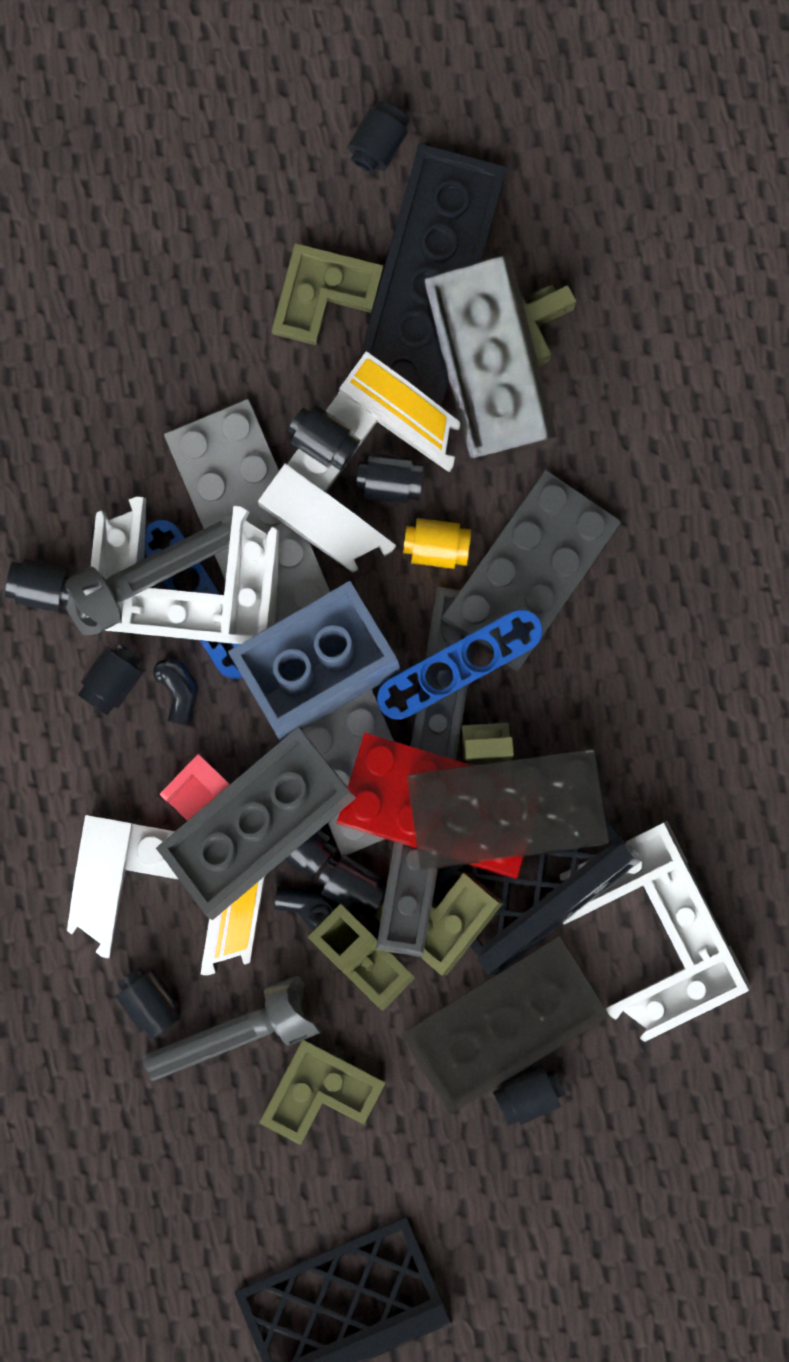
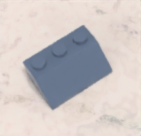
M351 581L228 651L280 742L297 727L301 730L401 672L395 654Z

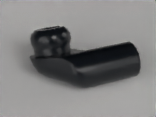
M176 659L161 660L155 665L153 676L155 681L164 684L173 696L167 721L190 726L198 692L197 683L182 662Z
M277 887L274 910L297 912L313 931L334 911L320 892Z

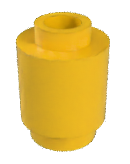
M417 518L415 527L406 526L403 553L412 554L411 564L455 569V564L467 566L471 529L460 528V523Z

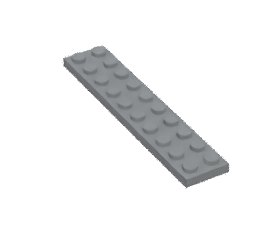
M249 399L164 434L203 529L222 521L223 524L228 526L231 535L233 506H241L249 511L246 521L267 535L271 527L279 530L275 624L330 593L309 541L259 507L258 500L276 477L279 470ZM229 548L215 554L225 581ZM372 689L302 729L346 786H348L364 732L393 741ZM339 813L328 822L342 856L343 854L347 856L385 840L378 836L336 824Z

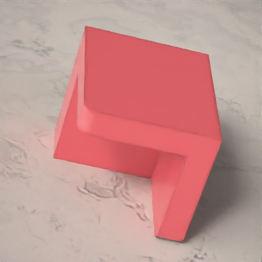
M198 754L160 793V796L188 821L230 784Z

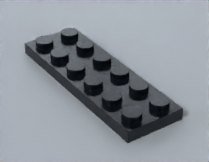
M419 143L359 360L367 351L442 407L507 167Z

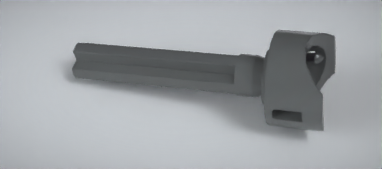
M219 521L113 574L107 579L101 576L92 566L70 576L65 583V587L69 592L66 608L73 622L82 635L98 634L120 623L118 602H123L229 548L230 530L228 526Z
M297 974L264 988L265 1008H259L143 1055V1064L145 1070L149 1073L150 1079L152 1081L158 1080L263 1038L274 1031L281 1037L286 1046L320 1034L322 1031L304 1017L302 1006L303 993L306 986L304 980Z

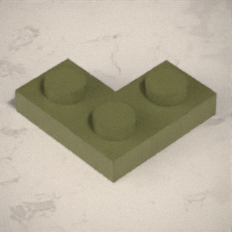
M295 243L272 327V334L317 345L328 302L372 313L383 273V265Z
M463 873L438 906L432 902L422 959L440 975H448L504 902L470 873ZM384 902L373 915L380 923Z
M302 1040L259 1124L301 1145L323 1103L364 1125L386 1082L318 1046Z

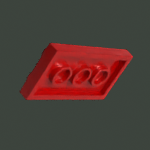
M364 732L347 786L356 799L339 812L336 824L516 879L544 787Z

